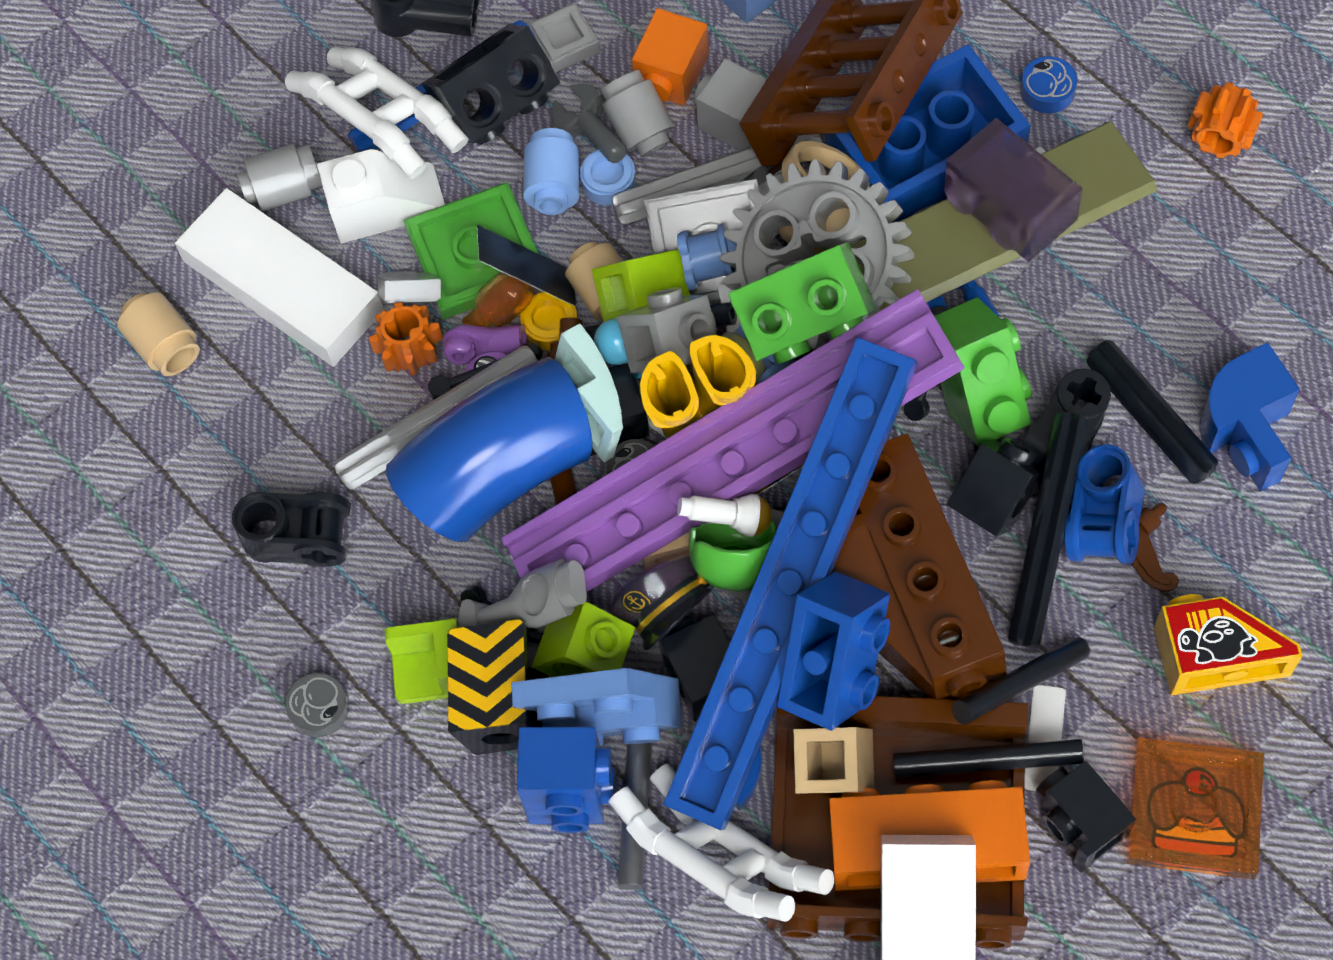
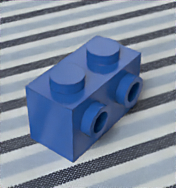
M835 571L797 594L777 703L778 708L832 731L855 713L865 710L871 705L879 687V677L874 674L878 653L885 645L890 632V620L886 618L890 593Z
M596 727L519 728L517 791L529 824H551L552 830L563 833L584 832L589 829V824H604V804H609L608 801L616 793L615 767H611V749L600 747Z

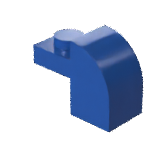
M1268 342L1236 357L1218 372L1210 388L1200 418V434L1203 444L1211 453L1229 444L1230 456L1235 467L1243 476H1250L1260 492L1281 482L1292 458L1270 424L1289 415L1300 391V388Z

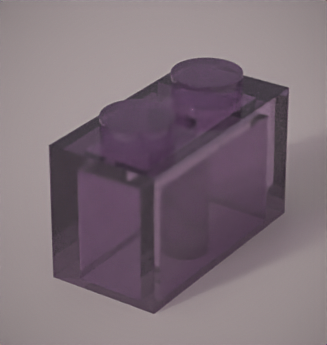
M997 118L946 160L944 192L951 204L959 212L965 215H973L988 228L990 235L998 245L1006 250L1013 249L1027 262H1030L1078 220L1083 188Z

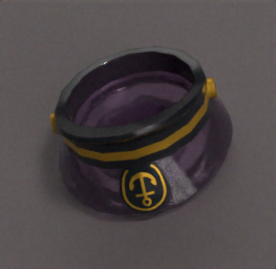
M689 554L682 555L645 571L624 585L614 596L610 614L634 626L643 638V650H649L667 635L689 611L698 605L714 587L695 572Z

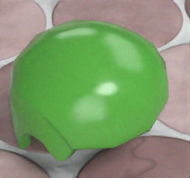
M772 520L767 530L761 535L745 537L735 529H731L729 525L710 523L702 525L704 523L702 522L698 527L690 529L689 556L695 572L714 588L734 592L753 589L777 531L776 524Z

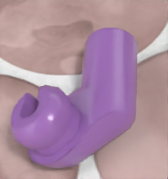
M458 324L449 329L444 335L443 352L449 362L456 365H465L478 355L486 352L495 351L508 355L527 343L528 336L524 325L491 328Z

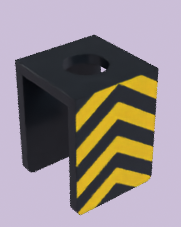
M522 620L453 628L448 631V733L475 755L518 750L519 728L542 727V722L537 721L536 711L513 708L511 682L549 678L548 675L532 668L540 642L527 644V628Z

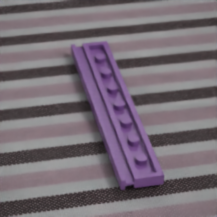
M916 289L749 389L744 397L737 402L719 407L501 539L513 557L512 562L520 579L527 573L556 560L563 559L565 562L576 560L584 570L586 592L688 533L692 527H698L702 523L689 520L686 516H678L677 505L680 497L701 496L733 501L734 498L754 494L803 465L857 337L917 361V368L901 406L965 369L920 291Z

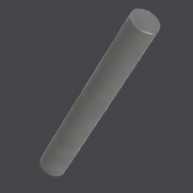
M652 743L627 744L624 787L628 786L644 807L648 809ZM622 820L618 888L641 890L643 889L645 849L626 830L627 825Z

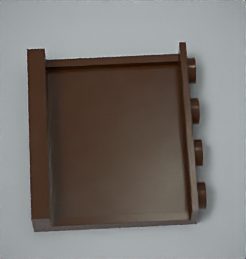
M875 696L867 709L858 711L836 727H858L873 730L874 788L879 791L880 795L905 794L907 788L922 784L938 785L943 788V791L969 790L968 787L973 783L995 780L1006 783L1007 788L1022 787L1025 800V768L895 778L893 753L1025 743V736L1028 730V703L1007 702L964 725L959 723L952 713V705L957 700ZM777 707L771 848L778 853L782 851L791 858L806 861L808 865L829 869L834 874L829 798H842V793L795 794L794 729H817L823 727ZM834 879L832 890L828 894L823 895L805 890L796 892L783 889L769 881V891L792 896L795 902L794 914L789 921L784 922L767 917L768 928H780L779 934L781 936L793 939H812L818 937V930L844 932V938L854 942L868 943L881 941V888L835 891ZM1024 880L976 883L975 946L984 949H1005L1012 946V941H1022L1028 924V917H1024Z

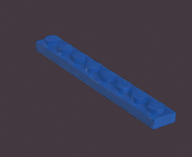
M856 338L666 796L664 806L718 830L726 829L778 703L797 594L832 573L918 363L915 359L861 338Z

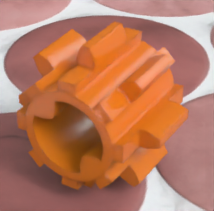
M1228 82L1220 87L1215 84L1211 87L1209 93L1205 91L1200 92L1187 125L1189 129L1194 130L1191 136L1192 141L1199 144L1201 151L1215 154L1217 158H1225L1226 155L1230 154L1235 157L1240 153L1241 148L1250 149L1263 117L1262 112L1256 111L1259 105L1258 99H1253L1251 91L1247 88L1242 89L1234 86V83Z
M402 302L394 303L395 308L388 312L383 310L381 314L375 315L378 326L376 327L377 334L370 336L369 341L373 353L382 354L381 359L386 371L395 370L399 372L400 369L408 370L411 376L418 373L417 369L424 364L429 366L432 362H437L435 343L443 340L439 323H429L430 316L427 306L424 304L420 307L415 304L412 307L404 306ZM410 336L409 339H406V340H403V339H402V338H405V337Z

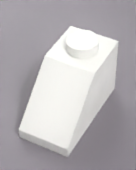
M373 149L318 163L317 167L328 208L340 243L404 227L403 220L445 205L433 163L426 162V169L413 179H410L394 160H390L384 152Z

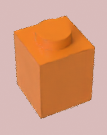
M656 9L632 58L633 71L640 70L645 80L651 79L662 102L670 101L683 106L686 105L709 56L708 24L663 9Z

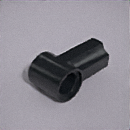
M371 0L374 22L378 30L391 37H403L411 34L416 29L471 36L475 32L479 0Z

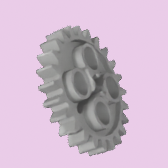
M812 159L808 176H803L801 171L791 163L788 164L787 182L781 183L769 173L766 175V180L770 192L763 196L752 189L747 191L750 200L755 205L750 212L736 208L733 210L732 213L743 223L741 230L724 231L723 236L736 245V251L720 255V260L723 263L737 270L723 279V284L731 290H737L769 276L768 269L771 266L777 264L784 266L776 270V273L815 256L814 249L819 246L825 251L847 242L852 246L860 238H866L865 246L851 249L857 263L864 264L863 277L877 308L863 315L864 321L880 312V306L883 302L893 304L900 300L891 290L893 283L903 284L911 282V277L898 267V263L913 259L914 252L909 247L897 242L905 239L912 232L905 222L892 223L903 210L895 200L883 203L889 191L881 182L868 188L870 177L860 168L848 180V169L841 161H836L829 175H826L824 166L817 159ZM837 209H849L850 217L848 223L837 232H827L826 222L830 214ZM783 226H792L793 236L788 245L782 249L772 250L771 239L777 229ZM826 331L807 339L810 349L815 351L823 346L827 337L832 340L829 332Z

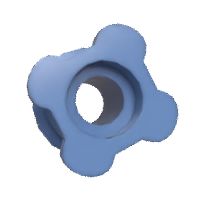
M724 223L718 224L717 231L690 236L688 230L677 234L678 249L689 291L698 289L700 281L728 276L735 272V268L726 265L720 260V255L736 251V245L723 236L724 231H727Z

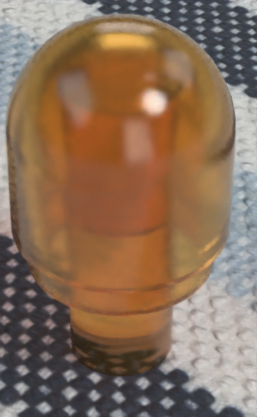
M503 272L497 273L478 290V295L474 298L477 307L462 319L463 324L489 327L493 324L496 327H502L504 324L511 323L530 305L533 299V286Z

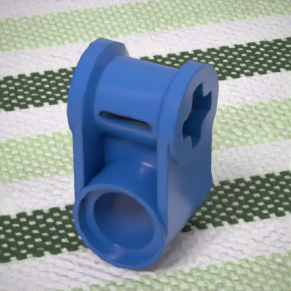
M1110 444L1095 446L1083 455L1078 464L1072 507L1065 526V549L1068 559L1072 562H1082L1086 556L1117 558L1121 564H1132L1136 559L1139 548V521L1145 496V485L1125 451L1118 446ZM1121 475L1115 484L1109 487H1102V484L1108 478Z

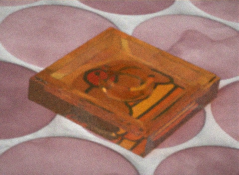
M1138 737L1135 743L1131 813L1137 820L1129 834L1127 864L1255 880L1259 869L1264 753Z

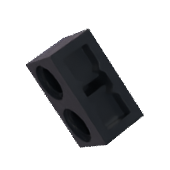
M508 24L421 84L428 95L437 99L452 115V120L469 138L467 143L473 144L476 142L478 145H481L499 136L505 130L503 123L518 112L523 115L541 107L549 98L546 93L559 85L560 81L527 26ZM518 59L523 67V76L521 81L512 87L508 80V69L512 62ZM475 89L480 98V105L477 112L468 117L464 111L463 103L466 95Z

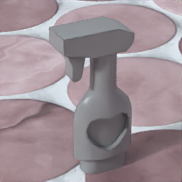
M559 559L527 573L521 578L508 598L494 604L487 605L468 599L463 600L458 616L459 628L518 619L522 620L528 628H539L570 616L576 606L585 603L587 600L584 570L576 560L565 562L563 559Z

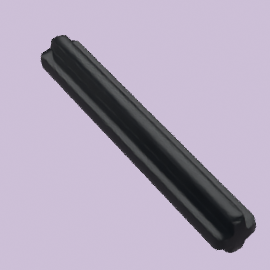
M1058 412L1054 418L1008 634L1009 642L1021 647L1037 648L1042 639L1087 426L1086 417L1076 413Z

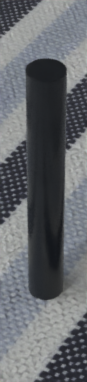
M1074 637L962 697L952 705L954 718L959 723L966 725L1080 663L1090 655L1088 643L1081 637Z
M1082 739L893 753L895 778L1076 765L1084 762Z

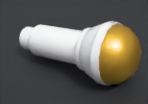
M757 494L734 498L733 501L701 496L680 497L677 505L678 516H686L692 521L729 525L731 529H735L745 537L761 535L771 524V508L768 502Z

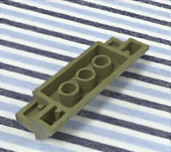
M1112 121L1086 133L1075 135L1057 147L1038 156L1022 160L1012 168L992 178L974 183L962 192L939 203L926 206L915 212L912 216L899 221L905 222L910 227L912 234L897 243L909 247L914 252V258L898 263V267L911 277V282L903 284L893 283L891 290L901 299L918 289L926 302L931 301L1158 191L1155 180ZM866 238L859 240L851 248L857 249L865 246ZM858 263L862 275H864V264ZM883 302V304L880 306V310L885 309L891 304Z

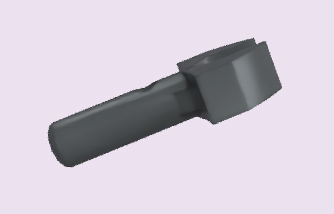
M571 85L570 88L582 100L580 106L582 113H568L555 100L552 108V123L556 128L570 133L573 139L579 134H585L609 162H620L626 156V147L600 119L601 114L605 111L602 106L606 101L605 98L593 85Z

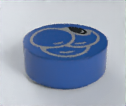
M1053 56L1037 58L1031 61L1023 71L1020 86L1022 99L1030 108L1041 113L1062 111L1074 99L1077 86L1076 72L1068 62L1061 58Z

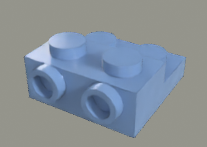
M630 668L511 682L513 708L536 711L537 721L542 722V727H596L601 748L604 747L603 738L622 735L624 744L653 743L660 741L661 731L682 728L678 678Z

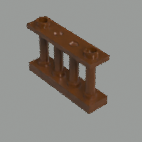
M818 0L739 122L761 165L774 166L779 164L786 157L799 135L852 133L865 161H876L963 14L960 0H906L863 4L860 0ZM900 24L892 36L860 38L867 26ZM878 60L871 72L837 74L844 62ZM856 96L848 110L814 112L822 98Z

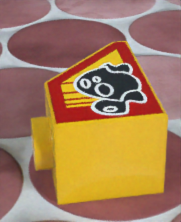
M1200 594L1176 597L1170 600L1167 606H1162L1154 625V632L1171 696L1289 677L1303 656L1300 644L1224 597L1205 600Z

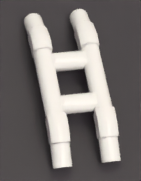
M333 47L329 50L327 54L329 66L355 75L338 86H335V82L326 75L312 71H290L285 78V86L289 91L302 94L303 97L313 99L320 105H326L373 139V143L382 149L390 160H394L410 179L420 175L426 169L427 164L410 145L411 141L395 124L415 114V118L422 122L433 135L436 134L452 153L461 150L469 141V138L452 120V115L442 103L431 95H425L377 62V58L364 49ZM377 88L393 99L373 112L356 101Z
M669 763L661 766L650 777L651 782L665 799L676 775V772ZM628 786L620 789L608 801L627 825L626 830L642 848L653 855L658 854L724 899V904L739 914L758 919L768 917L784 922L792 918L795 910V902L792 896L768 891V888L752 884L748 881L760 872L764 873V878L774 885L791 891L801 892L805 890L826 895L833 888L834 874L831 870L808 865L806 861L791 858L782 851L778 853L730 820L725 830H718L670 808L674 815L687 825L673 834L671 829L660 822L650 809L644 807ZM715 840L738 857L724 866H720L697 849Z

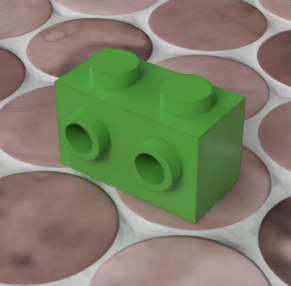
M849 242L835 246L728 293L756 361L773 354L777 365L811 351L807 339L828 331L833 340L863 322V315L877 309Z
M978 297L935 315L934 317L965 369L941 382L948 415L978 447L982 443L996 440L1030 425L1031 421L1026 400L1031 398L1032 393L1025 374L1017 364L1015 352L1020 350L1021 344L1017 331L1008 318L1000 319Z

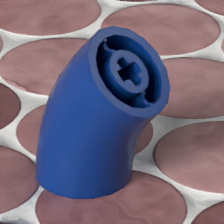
M547 357L487 385L433 421L386 465V476L392 490L404 506L422 523L448 539L467 542L489 520L523 494L559 473L590 459L592 434L587 412L568 372L558 361Z

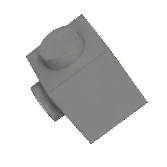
M680 287L668 288L648 294L646 296L648 305L617 316L631 373H643L647 364L652 359L668 351L674 352L680 357L684 365L692 363L690 358L691 342L705 336L717 335L716 322L711 312L707 294L683 296Z

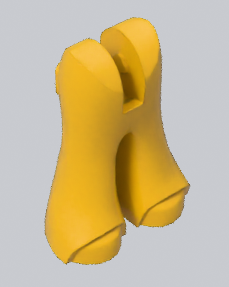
M717 335L705 336L692 341L690 344V358L694 384L686 366L680 357L672 351L655 357L647 364L642 373L640 383L642 404L652 423L656 427L662 428L663 434L667 439L719 407L737 402L744 397L749 389L754 387L756 383V369L750 357L737 343Z

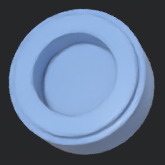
M596 150L589 154L581 165L580 178L583 192L591 201L597 204L613 205L612 196L615 193L636 186L635 166L627 154L620 162L611 163L599 150Z

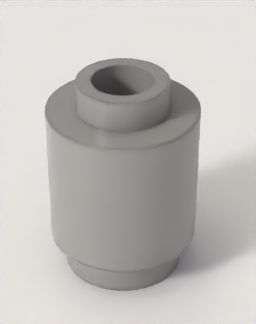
M640 70L629 72L601 89V93L606 100L602 106L620 141L626 147V152L638 150L640 156L644 157L670 143L667 133L673 130L675 125L651 79L645 80Z
M294 143L243 159L246 171L237 173L246 202L249 204L258 202L262 212L312 196L310 190L323 186L309 144L295 148Z

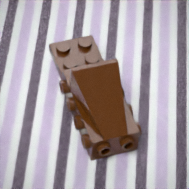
M906 433L886 441L832 573L835 571L890 593L886 618L890 620V632L879 654L930 699L959 700L1007 674L1005 650L909 434Z

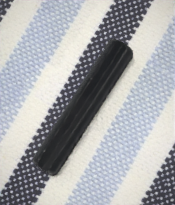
M1105 340L1089 352L1087 365L1105 377L1110 385V391L1189 482L1198 484L1216 470L1218 465L1217 458L1113 341Z

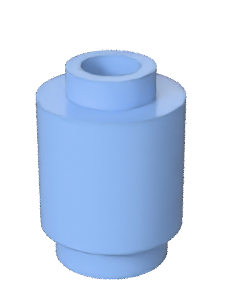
M545 128L534 132L530 136V142L524 148L523 198L529 206L542 214H561L574 206L579 200V149L574 144L572 135L558 128Z

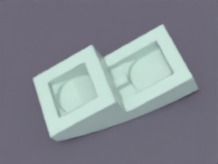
M578 324L561 333L555 360L568 372L575 384L587 412L592 434V448L601 460L606 462L614 457L623 429L621 407L612 376L601 353L583 326Z

